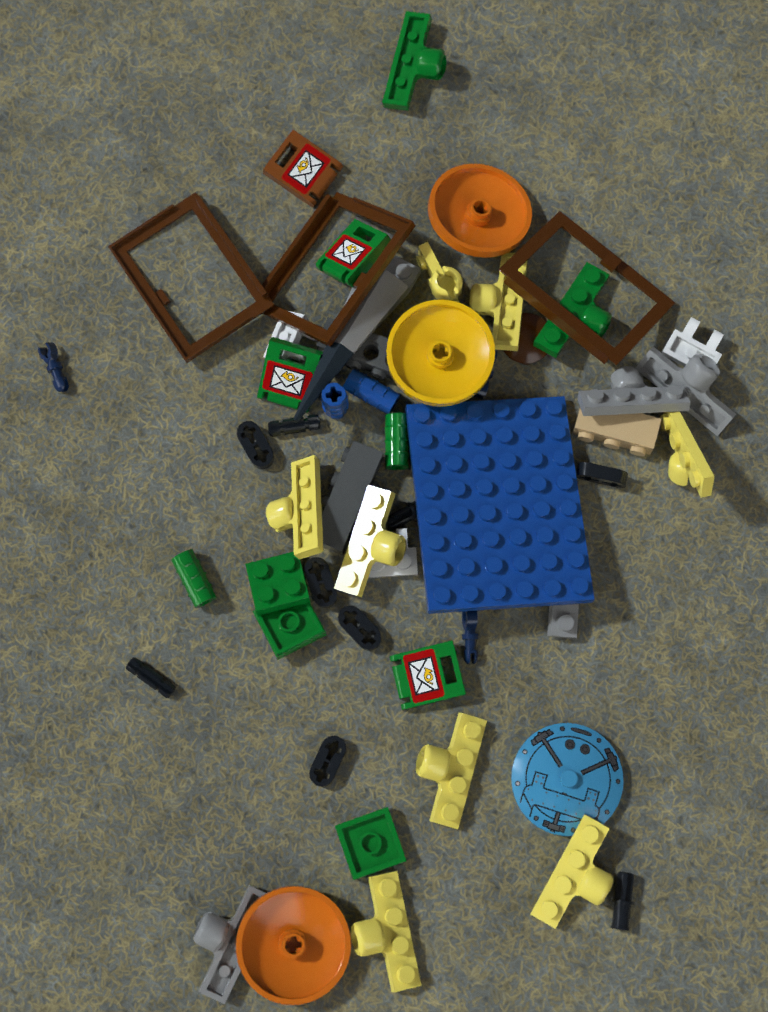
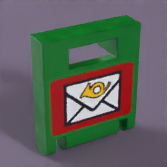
M354 219L317 260L316 267L343 284L346 283L348 286L354 287L353 285L361 273L366 274L371 269L391 239L388 234ZM365 235L371 237L372 239L369 242L366 241L367 238Z
M272 337L268 343L257 398L263 399L265 392H267L268 402L298 410L323 351ZM285 350L306 356V361L304 365L280 357Z
M453 640L389 656L391 662L401 660L402 663L392 667L399 699L410 697L411 701L401 704L402 710L467 695ZM448 657L452 659L457 682L451 684L446 683L441 659Z

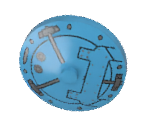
M559 723L544 727L531 735L523 743L515 756L511 771V786L514 799L524 816L536 827L548 833L559 836H573L584 814L604 824L616 810L622 796L623 771L617 753L602 735L586 726L574 723Z

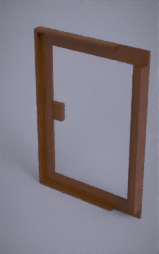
M196 192L174 206L172 204L108 246L186 363L275 306L266 290ZM193 210L256 302L190 345L164 307L170 303L169 299L162 289L157 292L153 291L128 254V251Z
M336 192L333 198L328 194L324 197L262 284L273 302L340 207L397 231L368 273H361L353 285L356 290L328 330L276 305L262 313L330 347L416 226L409 219Z
M561 211L499 268V271L506 276L505 285L603 364L610 360L617 366L675 304L673 300ZM561 227L601 258L600 264L611 273L616 270L657 303L615 348L518 271Z

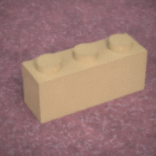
M579 407L572 434L578 435L577 438L581 441L593 442V440L604 442L603 445L607 448L619 449V447L630 449V453L633 455L645 456L646 454L650 455L654 449L661 418L643 413L583 416Z

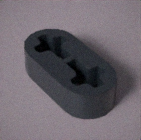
M252 421L241 423L237 428V437L251 463L258 469L269 468L274 462V454L261 429ZM246 428H249L250 431L256 430L253 433L256 440L255 443L252 444L248 437L242 438L245 435L244 430ZM260 447L263 453H269L266 456V462L262 463L261 460H255L258 457L255 448Z
M579 462L577 466L576 476L580 480L616 488L626 487L628 473L623 470L588 462Z
M313 557L305 564V575L315 603L321 608H330L337 601V590L334 589L335 584L327 562L323 558ZM314 563H318L319 567L324 566L325 569L321 571L323 580L318 581L315 573H309L313 569ZM323 584L327 592H333V595L329 597L330 601L326 603L323 599L318 600V596L321 595L319 586Z
M345 606L340 610L338 621L344 631L362 649L371 651L378 648L381 643V633L378 628L355 606ZM346 612L349 614L355 612L357 614L355 620L360 626L356 628L352 623L346 625L344 623L346 619L344 614ZM362 628L369 634L372 632L376 634L374 636L376 642L373 645L370 642L366 644L362 642L364 640V636L360 632Z
M329 736L320 746L309 772L310 779L316 786H328L335 778L346 753V744L340 737ZM338 741V747L342 750L340 754L335 753L330 761L327 759L329 750L326 748V745ZM325 762L329 763L326 770L330 775L328 780L322 779L321 782H318V776L314 774L316 768L321 770Z

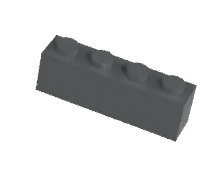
M353 441L351 447L346 446L341 457V462H344L340 472L336 471L331 480L330 486H333V490L330 496L325 495L321 503L323 511V548L343 556L352 535L367 486L373 485L384 459L383 452Z

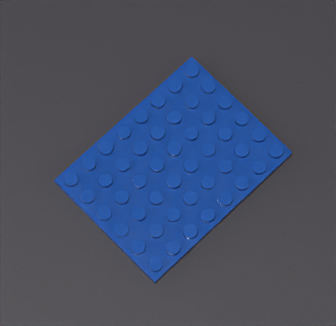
M565 396L464 401L456 405L444 407L407 404L405 410L428 614L593 603L595 598Z

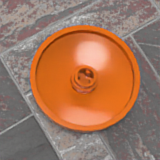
M464 164L449 169L437 179L428 200V216L433 229L447 245L469 256L491 258L509 253L520 245L531 225L532 207L523 187L506 172L484 164Z
M284 886L271 890L259 897L244 914L236 936L237 961L248 984L264 998L284 1005L306 1004L327 994L343 976L351 952L350 931L341 910L321 892L304 886Z

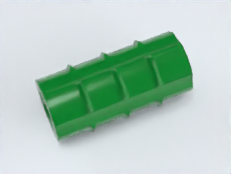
M386 414L384 427L385 468L393 471L406 470L409 468L410 456L406 414Z
M193 549L186 550L171 559L176 573H178L182 585H184L188 597H190L195 608L202 607L217 598L212 584H210L206 572H204L200 560H198Z

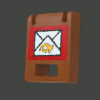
M292 130L264 167L263 174L314 208L317 202L309 195L311 194L320 200L337 177L336 171L330 167L340 172L343 165L298 132ZM290 147L295 153L284 168H282L277 163Z

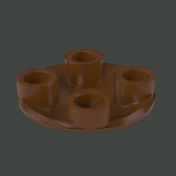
M522 313L518 351L503 350L504 353L513 361L523 365H530L543 359L547 353L534 347L533 343L546 324V321L538 315Z

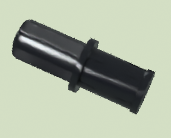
M406 502V507L389 515L386 522L388 527L394 530L411 520L418 521L416 502Z
M621 871L617 873L615 898L611 899L614 902L611 925L613 929L629 931L631 905H634L632 901L634 874Z

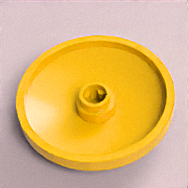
M430 300L408 309L396 321L387 341V364L396 385L413 400L430 406H452L473 397L488 381L495 360L494 339L484 319L470 307L451 300Z

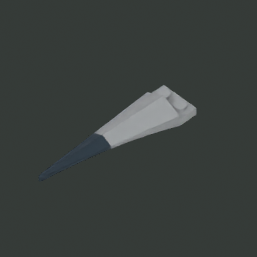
M397 256L393 257L331 347L326 345L295 414V423L299 422L320 396L326 385L333 380L369 336L409 294L421 274V268ZM352 287L345 304L356 290L355 287Z

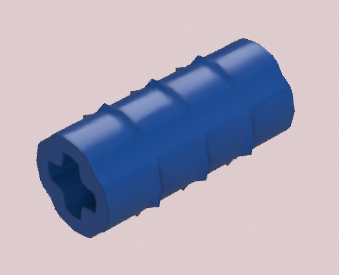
M356 369L351 371L343 385L345 391L352 394L353 397H358L365 403L375 407L376 410L379 409L386 414L392 412L401 395Z
M338 383L327 384L322 390V408L331 419H341L348 411V395L344 387Z

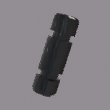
M316 414L309 415L305 419L303 416L297 423L294 422V418L283 419V422H279V420L268 422L269 434L272 437L281 436V433L288 435L306 432V429H310V431L319 430L321 426L319 416Z
M133 657L128 662L126 669L133 675L137 674L140 680L154 690L158 689V693L169 698L176 689L175 685L168 680L164 681L161 675L147 665L143 666V662Z

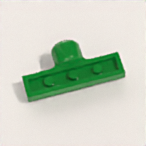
M408 11L405 13L382 101L384 108L408 111L417 80H440L444 76L447 63L445 51L425 46L432 22L430 14Z
M587 262L559 304L602 337L610 325L612 315L610 312L595 305L594 300L608 281L610 274ZM548 319L534 340L533 346L557 358L570 336Z

